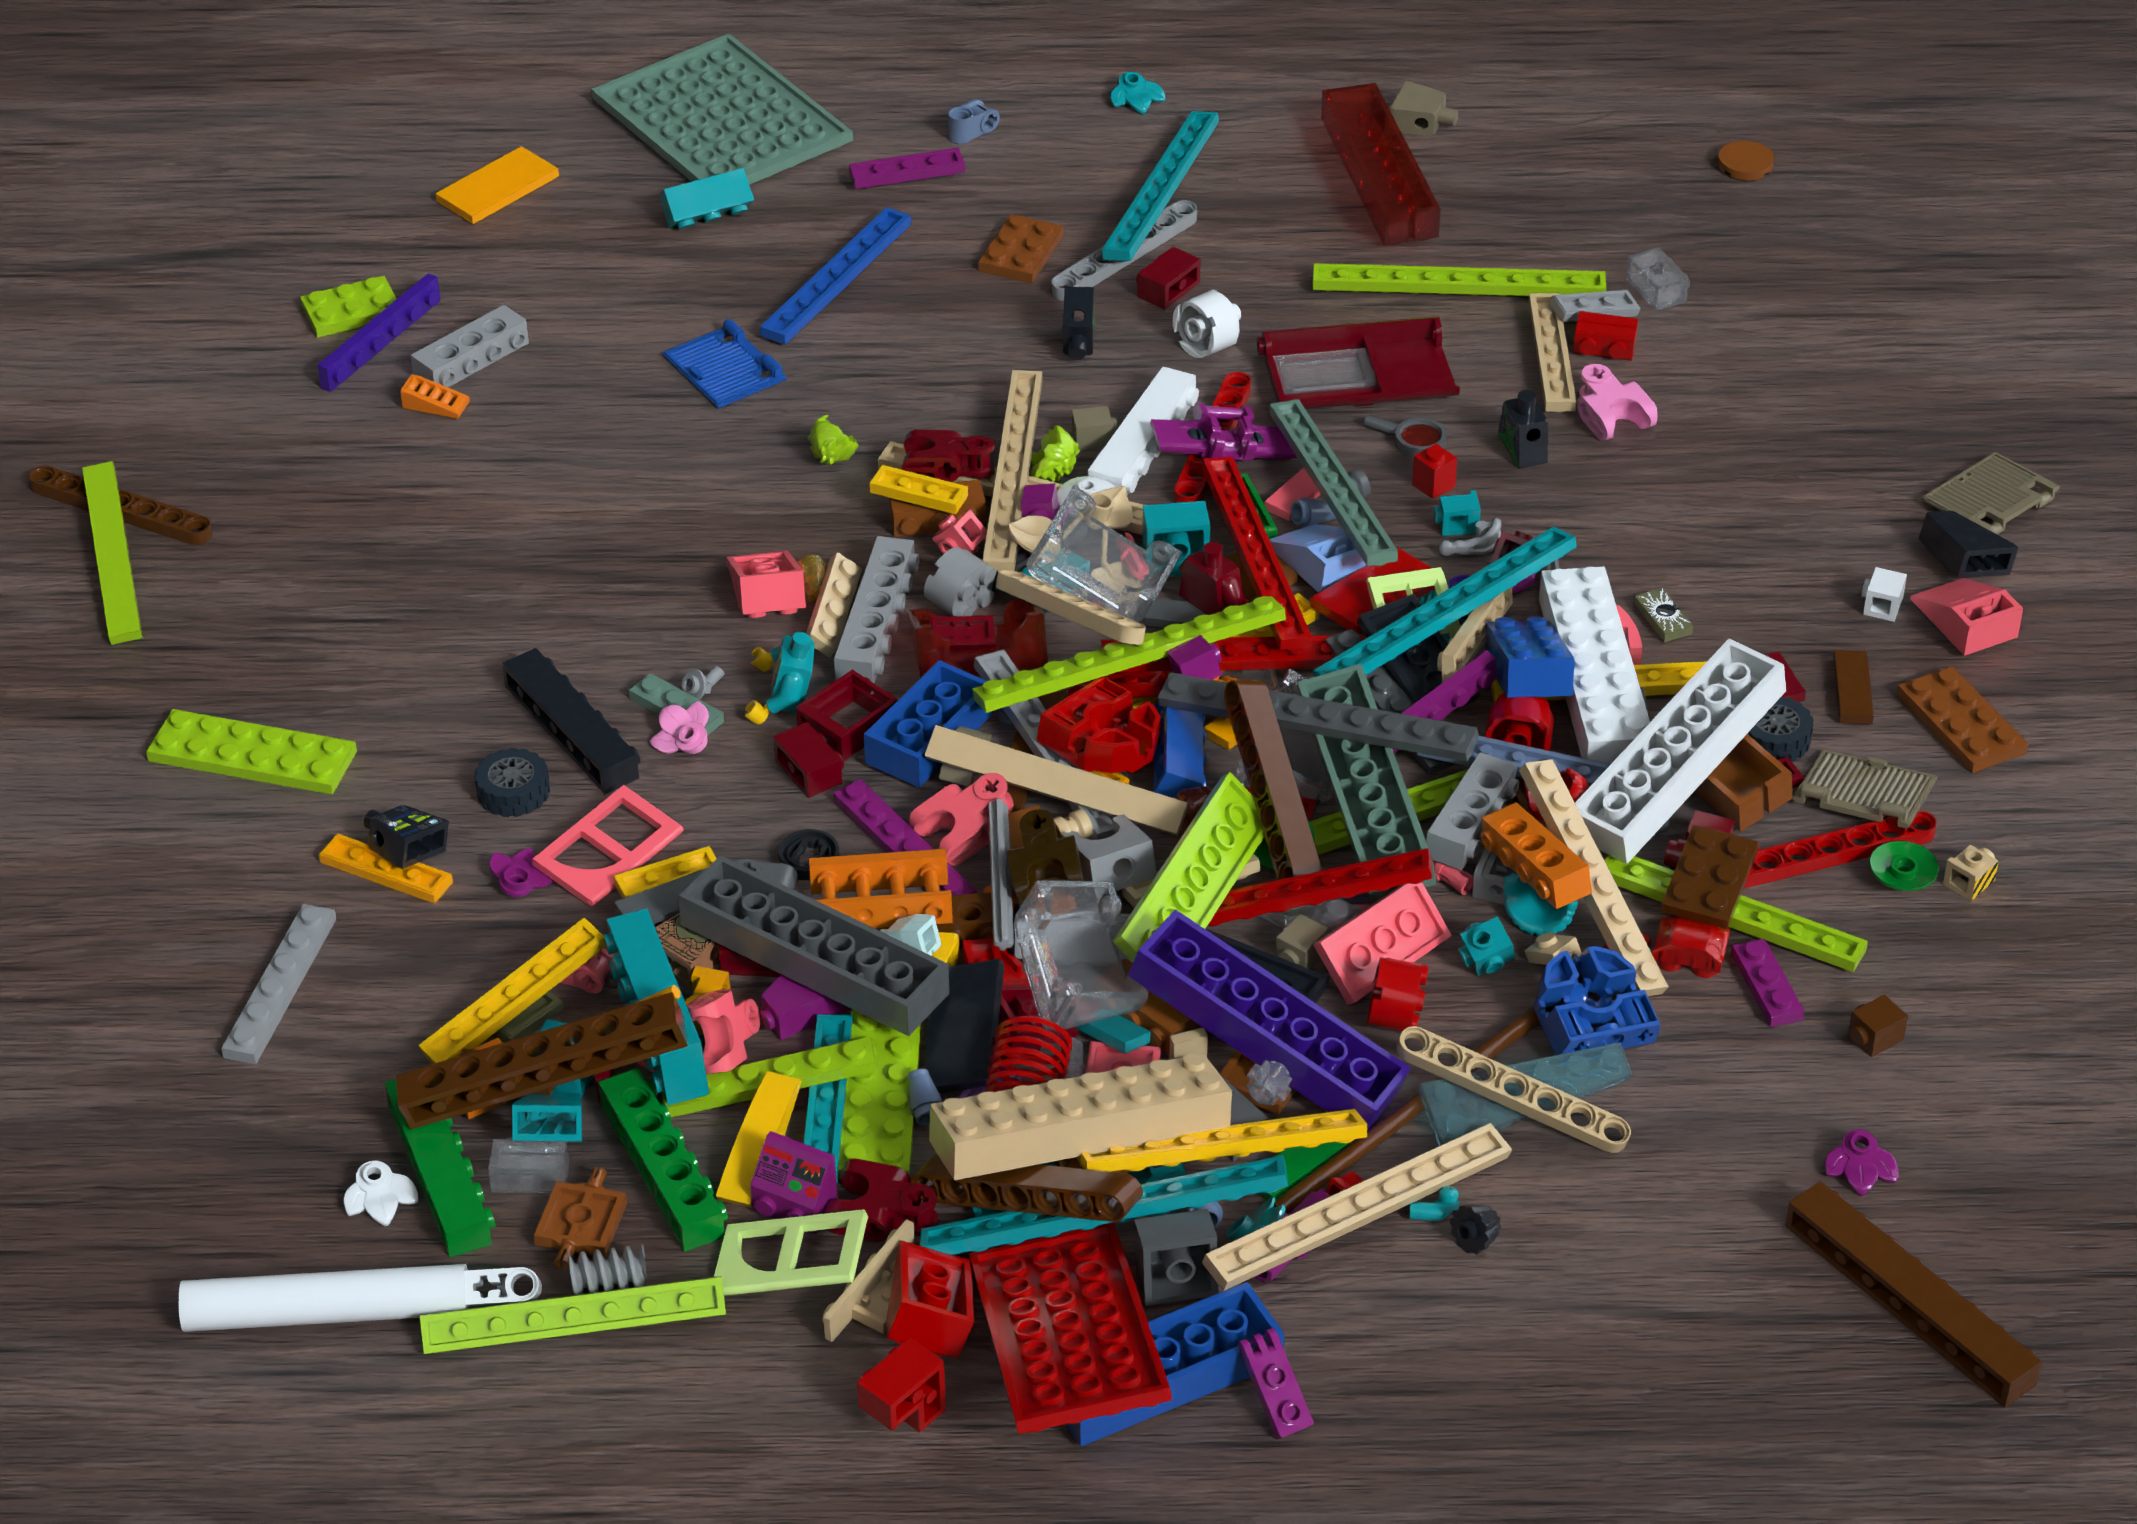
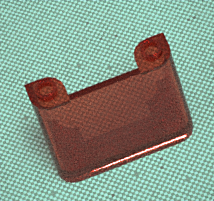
M1017 597L1006 603L1003 610L1004 624L994 625L996 646L995 648L950 650L948 637H941L935 634L931 625L928 624L929 617H938L934 611L925 608L907 610L908 627L920 679L939 660L981 678L974 668L975 657L1000 650H1005L1019 671L1034 670L1048 663L1044 613L1039 606Z

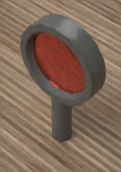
M1367 415L1364 421L1365 427L1395 436L1396 448L1408 457L1414 458V455L1436 443L1444 449L1446 446V429L1441 423L1433 419L1424 417L1410 418L1400 424Z

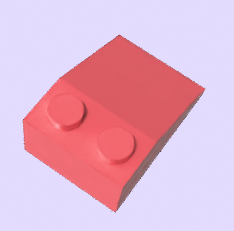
M788 550L726 557L736 601L742 614H747V617L758 618L766 616V612L779 611V614H793L798 612V608H806L803 570Z

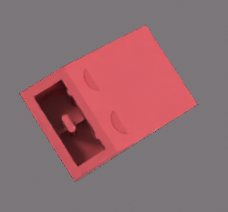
M1962 578L1911 595L1910 600L1964 656L2018 638L2023 607L2005 589Z

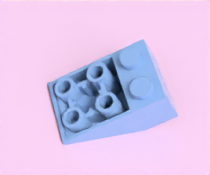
M1313 524L1269 539L1276 555L1318 593L1367 566L1341 527Z

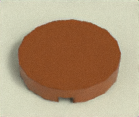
M1746 140L1733 141L1725 144L1719 150L1717 165L1720 171L1724 174L1725 171L1731 173L1730 177L1736 180L1754 181L1764 178V174H1770L1773 171L1775 156L1772 150L1758 142Z

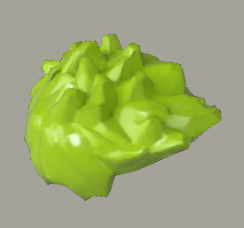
M826 414L819 417L811 427V433L807 437L810 444H812L810 449L814 457L821 459L820 462L826 465L847 461L855 453L859 445L852 435L848 437L843 434L838 426L826 420L829 416Z
M1054 425L1053 429L1049 430V434H1045L1041 439V450L1038 453L1032 452L1030 476L1055 482V480L1060 481L1061 476H1064V474L1069 475L1072 472L1076 463V455L1080 452L1078 449L1079 444L1062 427Z

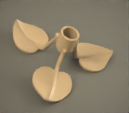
M1125 486L1105 489L1085 498L1082 503V510L1079 511L1078 516L1061 533H1059L1057 524L1044 516H1026L1008 524V530L1013 539L1025 550L1037 555H1053L1060 552L1062 547L1060 540L1065 539L1081 520H1084L1085 525L1092 530L1102 529L1100 556L1102 568H1096L1091 573L1090 582L1093 588L1102 596L1114 600L1133 601L1140 598V581L1131 576L1126 565L1121 562H1114L1108 565L1106 561L1108 528H1126L1133 520V510L1129 503Z

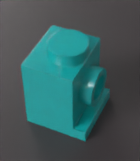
M1470 490L1468 495L1440 496L1439 505L1433 506L1434 524L1440 525L1442 536L1476 534L1475 524L1480 521L1481 508L1476 490Z

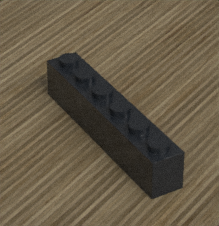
M534 648L502 663L505 687L604 794L639 779L638 764H640V757L637 750L633 746H629L622 739L620 732L616 728H612L605 721L603 714L599 710H594L588 703L586 696L582 692H577L569 678L565 674L561 675L549 657L545 658L537 648Z

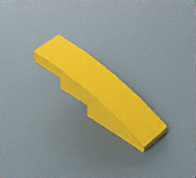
M769 1071L766 1072L747 1111L728 1158L716 1193L718 1200L752 1208L750 1184L766 1136L770 1131L785 1136L802 1083L801 1079Z

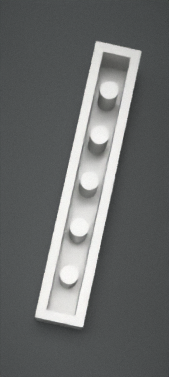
M1163 366L1090 466L1088 476L1105 479L1115 487L1125 486L1127 495L1133 493L1139 478L1142 475H1146L1154 457L1157 458L1161 453L1150 425L1151 419L1184 421L1190 406L1195 405L1199 396V389L1196 388V375Z

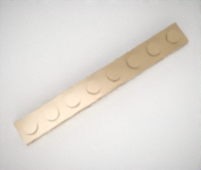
M1544 760L1525 763L1519 772L1549 831L1589 865L1592 894L1583 898L1609 949L1617 951L1633 964L1637 972L1634 983L1636 991L1645 990L1647 996L1663 994L1669 986L1554 761Z

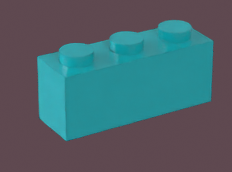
M744 168L666 188L658 195L668 228L678 226L679 230L695 225L694 221L704 219L706 223L718 220L723 213L731 212L732 215L748 211L747 207L754 201Z

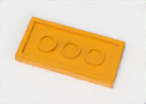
M520 146L435 193L436 202L470 223L475 224L559 177V171L554 165Z

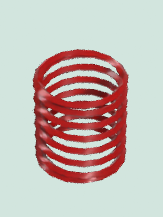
M1016 1016L1003 1021L996 1029L995 1045L992 1047L993 1056L990 1058V1068L988 1069V1079L986 1080V1090L984 1092L1013 1089L1019 1085L1030 1086L1050 1081L1042 1077L1050 1075L1052 1079H1066L1070 1052L1072 1050V1039L1068 1032L1057 1023L1042 1017ZM1026 1021H1028V1022L1042 1023V1024L1047 1025V1026H1049V1027H1052V1028L1056 1029L1058 1032H1060V1033L1062 1034V1036L1064 1037L1065 1042H1064L1063 1040H1061V1039H1060L1057 1035H1055L1053 1032H1050V1031H1048V1030H1046V1029H1043V1028H1041V1027L1032 1026V1025H1027V1024H1025V1025H1012V1026H1009V1027H1007V1026H1008L1009 1024L1014 1023V1022H1026ZM1023 1030L1040 1033L1057 1042L1062 1051L1060 1052L1052 1044L1039 1038L1010 1036L1003 1039V1036L1011 1031ZM1028 1042L1038 1044L1051 1050L1055 1055H1048L1036 1049L1026 1047H1010L1006 1043ZM1005 1055L1008 1058L1003 1060L1001 1056ZM1010 1064H1021L1031 1066L1039 1069L1040 1071L1025 1070L1012 1066ZM1052 1064L1054 1068L1049 1069L1045 1065ZM1003 1066L1007 1070L1000 1071L999 1067ZM1017 1075L1022 1077H1028L1038 1082L1022 1081L1009 1076ZM1000 1077L1005 1081L998 1082L996 1079Z

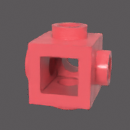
M970 509L957 517L951 514L938 524L940 530L932 539L943 554L951 548L960 547L974 555L980 549L978 545L986 538L987 530Z

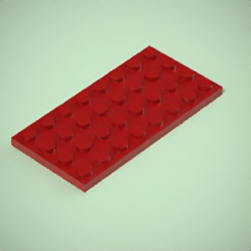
M1114 1222L1098 1225L1090 1230L1078 1229L1064 1232L1051 1238L1041 1237L1027 1240L1017 1245H1005L986 1249L982 1252L969 1253L972 1271L1018 1435L1028 1432L1036 1433L1050 1427L1076 1424L1086 1419L1104 1415L1112 1416L1122 1411L1140 1407H1153L1159 1403L1172 1401L1170 1386Z

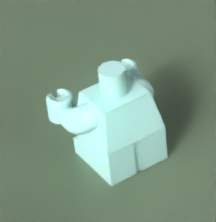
M914 914L898 919L889 929L880 930L931 956L932 953H935L942 946L934 915Z

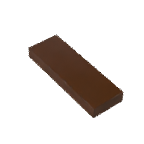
M1834 650L1833 661L1839 723L1873 724L1874 713L1867 651Z

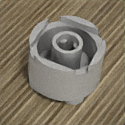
M954 547L938 559L935 565L939 569L934 576L929 574L925 582L924 596L932 604L950 616H972L973 612L980 606L985 608L992 602L994 592L991 589L994 584L996 570L969 551L960 547Z

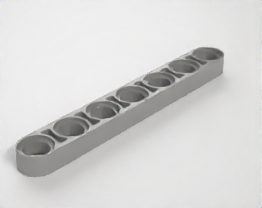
M1181 200L1165 208L1146 236L1149 238L1143 241L1131 261L1119 263L1114 260H1104L1102 248L1062 271L1052 278V296L1057 300L1064 301L1065 288H1059L1062 286L1094 287L1194 225L1197 221L1196 204L1191 201Z

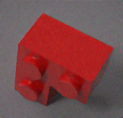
M910 1337L899 1347L892 1348L885 1359L873 1369L866 1370L857 1381L858 1407L891 1431L904 1421L920 1433L946 1411L944 1361Z

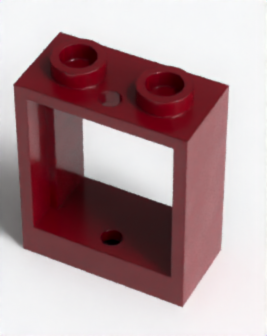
M852 669L796 707L797 726L808 722L816 732H821L824 735L827 744L834 751L837 750L841 754L843 761L864 748V733L898 699L892 693L886 692L875 685L869 678L863 677ZM854 701L869 711L870 714L848 729L830 718Z

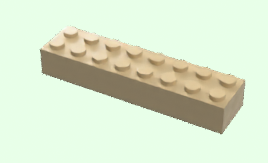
M1204 1053L1188 1054L1176 1059L1155 1060L1149 1064L1132 1067L1122 1066L1111 1071L1090 1072L1079 1077L1052 1079L1046 1083L1030 1086L1019 1085L1013 1089L983 1092L976 1096L960 1099L949 1098L944 1102L930 1104L929 1142L952 1178L960 1180L1079 1157L1081 1152L1086 1151L1090 1154L1110 1151V1147L1123 1146L1126 1148L1142 1145L1148 1141L1158 1142L1173 1139L1179 1135L1230 1127L1232 1090Z

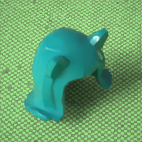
M1512 871L1510 876L1507 875L1503 881V892L1506 898L1504 901L1505 911L1508 917L1512 918L1513 924L1519 926L1521 931H1526L1531 936L1536 933L1539 937L1545 933L1553 932L1556 934L1558 931H1563L1566 929V925L1572 922V916L1575 914V909L1580 899L1556 909L1546 899H1541L1536 890L1528 883H1523L1516 872Z

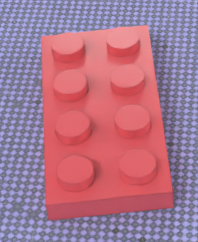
M1421 882L1418 884L1400 885L1313 945L1346 1004L1349 1005L1373 991L1374 977L1380 957L1415 962L1452 935Z

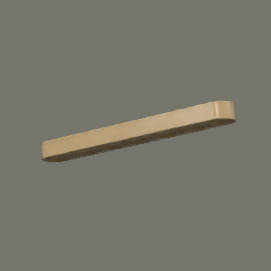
M1013 570L998 571L996 588L1119 642L1136 645L1143 644L1146 626L1024 573Z
M1416 1026L1408 1027L1400 1034L1396 1047L1397 1053L1410 1064L1603 1151L1618 1153L1628 1143L1631 1135L1630 1126L1617 1115ZM1408 1038L1418 1039L1423 1044V1049L1416 1052L1411 1051L1406 1047L1404 1041ZM1441 1053H1449L1456 1059V1064L1444 1066L1439 1062L1437 1056ZM1482 1068L1489 1074V1079L1478 1081L1471 1075V1070ZM1511 1082L1516 1083L1521 1087L1523 1094L1511 1096L1505 1091L1504 1085ZM1544 1097L1549 1098L1555 1103L1556 1109L1544 1111L1538 1106L1537 1100ZM1576 1112L1582 1113L1588 1118L1589 1124L1578 1126L1573 1123L1570 1115ZM1616 1128L1622 1134V1140H1609L1604 1134V1129Z

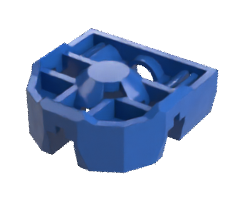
M1591 946L1587 947L1581 956L1574 957L1573 960L1569 952L1564 951L1556 955L1546 965L1538 983L1534 1010L1558 1062L1655 1043L1661 1024L1645 990L1636 991L1634 983L1637 972L1633 964L1617 951ZM1578 972L1583 976L1582 983H1579L1577 980L1579 977ZM1588 991L1596 993L1601 998L1596 1002L1592 998L1587 997ZM1613 994H1618L1615 1000L1611 999ZM1555 1006L1550 1014L1549 1012L1545 1013V1007ZM1601 1026V1027H1599L1598 1029H1596L1595 1031H1593V1028H1592V1027Z

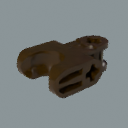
M1036 809L1023 815L1020 820L1023 846L1007 850L1018 905L1034 902L1035 887L1039 882L1047 878L1055 877L1064 880L1069 886L1070 893L1086 890L1075 836L1070 835L1058 838L1054 819L1047 810Z

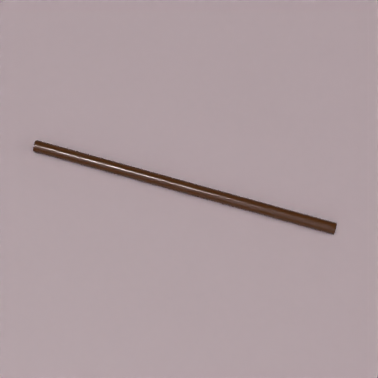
M1578 972L1579 977L1577 980L1579 983H1582L1583 976ZM1534 1005L1476 1048L1474 1052L1493 1059L1538 1025L1540 1021L1534 1010ZM1555 1006L1545 1007V1013L1549 1012L1550 1014ZM1480 1068L1472 1069L1471 1073L1476 1072ZM1441 1077L1435 1079L1369 1129L1366 1138H1359L1353 1141L1275 1200L1274 1207L1283 1204L1286 1208L1285 1213L1289 1214L1311 1191L1317 1192L1319 1189H1322L1332 1178H1336L1455 1088L1457 1084Z

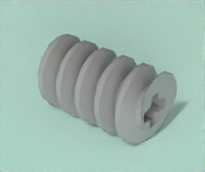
M643 1244L639 1245L636 1256H634L630 1246H625L623 1255L620 1258L615 1248L609 1249L607 1259L603 1258L599 1249L595 1250L592 1261L588 1260L584 1251H580L577 1263H574L569 1253L571 1284L575 1295L583 1294L585 1288L590 1293L598 1292L600 1286L603 1287L604 1291L614 1289L615 1284L618 1285L619 1289L628 1288L631 1282L634 1287L644 1285V1281H647Z

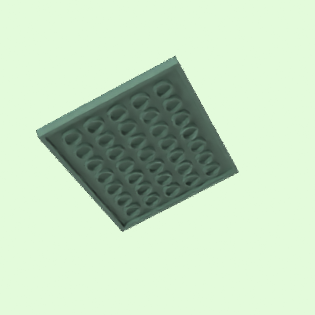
M729 33L591 89L593 100L691 182L744 168L750 185L853 141L852 130Z

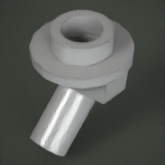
M715 666L706 676L699 669H691L683 678L682 690L701 699L704 694L711 693V688L725 673L719 666Z

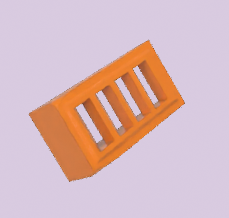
M414 374L410 375L401 388L402 407L408 410L458 419L470 402L469 396Z

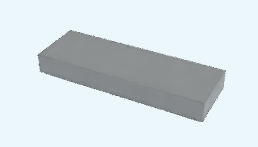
M1628 290L1552 295L1549 303L1562 322L1578 321L1580 311L1622 317L1638 316L1640 311L1639 305Z

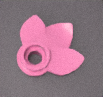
M699 701L693 703L687 710L678 705L664 707L659 714V723L662 730L650 739L651 745L657 751L665 754H671L678 750L689 754L701 752L706 747L708 741L707 731L704 728L709 719L707 708Z

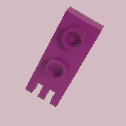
M1274 1328L1265 1330V1337L1269 1346L1266 1345L1263 1336L1258 1333L1251 1337L1255 1352H1253L1247 1339L1239 1341L1238 1348L1277 1440L1314 1425V1421L1279 1336Z

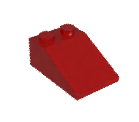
M900 1240L887 1312V1338L901 1345L911 1337L936 1355H948L959 1358L974 1323L971 1260Z

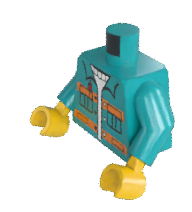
M796 632L793 636H783L780 646L772 648L770 653L761 647H757L752 651L751 654L756 659L750 662L751 665L763 672L768 671L773 665L770 698L766 700L764 706L753 700L745 709L748 712L745 714V717L754 724H762L770 712L775 714L782 710L796 713V707L805 701L813 670L815 643L808 634Z

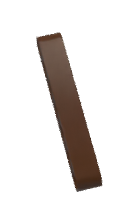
M1231 680L1226 684L1224 690L1225 705L1277 880L1322 871L1268 688L1262 680Z
M938 1155L931 1157L915 1173L910 1183H919L931 1187L936 1193L937 1203L1108 1222H1119L1143 1195L1142 1187L1137 1179L1126 1173L1048 1165H1033L954 1180Z

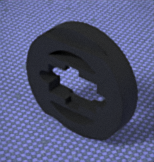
M805 829L796 831L785 837L780 843L778 849L779 862L793 867L797 872V879L810 880L809 864L806 863L804 866H800L801 854H804L807 848H813L818 845L820 853L817 858L825 857L827 853L829 854L828 857L840 856L839 845L832 835L821 830ZM794 850H796L793 856L790 858L791 853Z

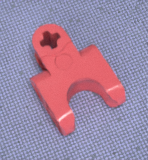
M988 773L981 776L964 790L956 784L948 785L911 812L909 819L910 827L923 837L931 836L942 829H952L948 835L942 838L939 849H946L947 862L951 866H958L989 844V802H994L997 798L1003 799V803L1008 805V814L1012 811L1014 804L1010 793L1007 792V782L998 773Z
M721 989L706 993L686 1005L692 1021H698L703 1029L705 1038L703 1058L706 1075L730 1071L747 1059L744 1041L757 1033L760 1028V1013L753 999L742 1000L735 1005L732 990Z

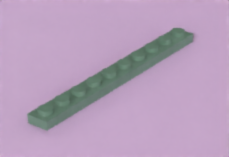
M1296 399L1270 404L1271 417L1367 566H1382L1386 563L1398 561L1397 548L1300 400Z

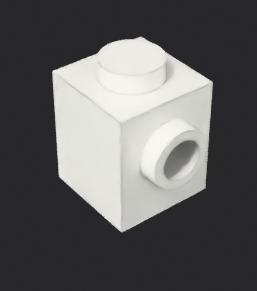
M1876 567L1872 578H1866L1861 596L1866 598L1863 615L1895 622L1903 600L1907 574Z

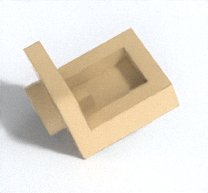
M1553 932L1540 935L1536 938V942L1524 951L1529 963L1547 965L1560 952L1568 951L1572 960L1574 957H1579L1582 954L1576 937L1555 935Z

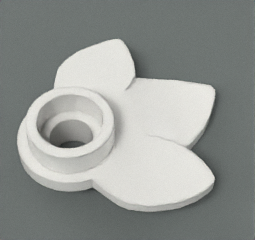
M369 1161L361 1165L356 1173V1182L346 1190L344 1195V1207L348 1216H353L366 1210L375 1221L383 1226H388L392 1221L398 1203L407 1205L418 1203V1192L412 1180L405 1175L392 1173L390 1167L381 1161ZM371 1174H379L381 1176L377 1180L368 1178Z

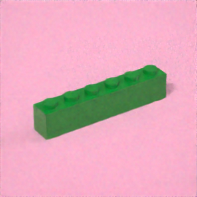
M396 1079L384 1082L388 1108L449 1258L492 1245L490 1230L495 1228L494 1217L490 1207L483 1208L482 1206L485 1199L479 1181L473 1183L471 1180L474 1177L472 1164L468 1156L463 1158L461 1156V1153L464 1152L458 1131L451 1132L450 1128L453 1127L452 1118L411 1130L398 1107Z

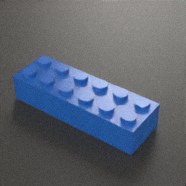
M1245 1282L1149 1321L1148 1324L1170 1386L1172 1401L1159 1403L1153 1407H1140L1122 1411L1112 1416L1104 1415L1086 1419L1076 1424H1066L1080 1447L1249 1378V1372L1238 1348V1342L1247 1339L1253 1352H1255L1251 1337L1260 1333L1266 1345L1269 1346L1265 1337V1330L1274 1328L1284 1348V1332L1250 1284Z

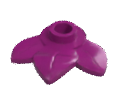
M526 848L511 858L498 852L493 853L489 863L490 870L500 879L499 886L505 894L512 897H523L528 895L532 889L547 887L554 881L532 865L533 858L536 855L531 848Z
M1855 1129L1848 1132L1844 1136L1841 1146L1831 1150L1825 1159L1826 1175L1830 1177L1845 1175L1849 1185L1861 1197L1870 1191L1878 1178L1889 1183H1896L1898 1180L1899 1170L1895 1158L1891 1153L1880 1148L1876 1138L1866 1130ZM1855 1142L1862 1143L1867 1148L1860 1149L1856 1147Z

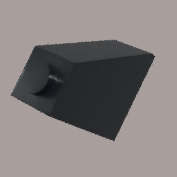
M1955 511L1927 512L1919 535V540L1957 578L2010 575L2019 548L2016 544Z

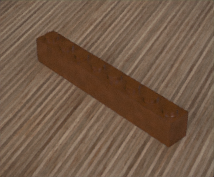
M1819 1181L1789 1201L1785 1223L1786 1228L2004 1408L2037 1385L2042 1361L2032 1350L2020 1344L2002 1326L1997 1325L1982 1313L1974 1303L1969 1302L1956 1292L1947 1281L1940 1279L1924 1266L1920 1259L1913 1257L1897 1244L1893 1237L1886 1235L1870 1222L1863 1213H1859L1844 1201L1837 1192L1832 1191Z

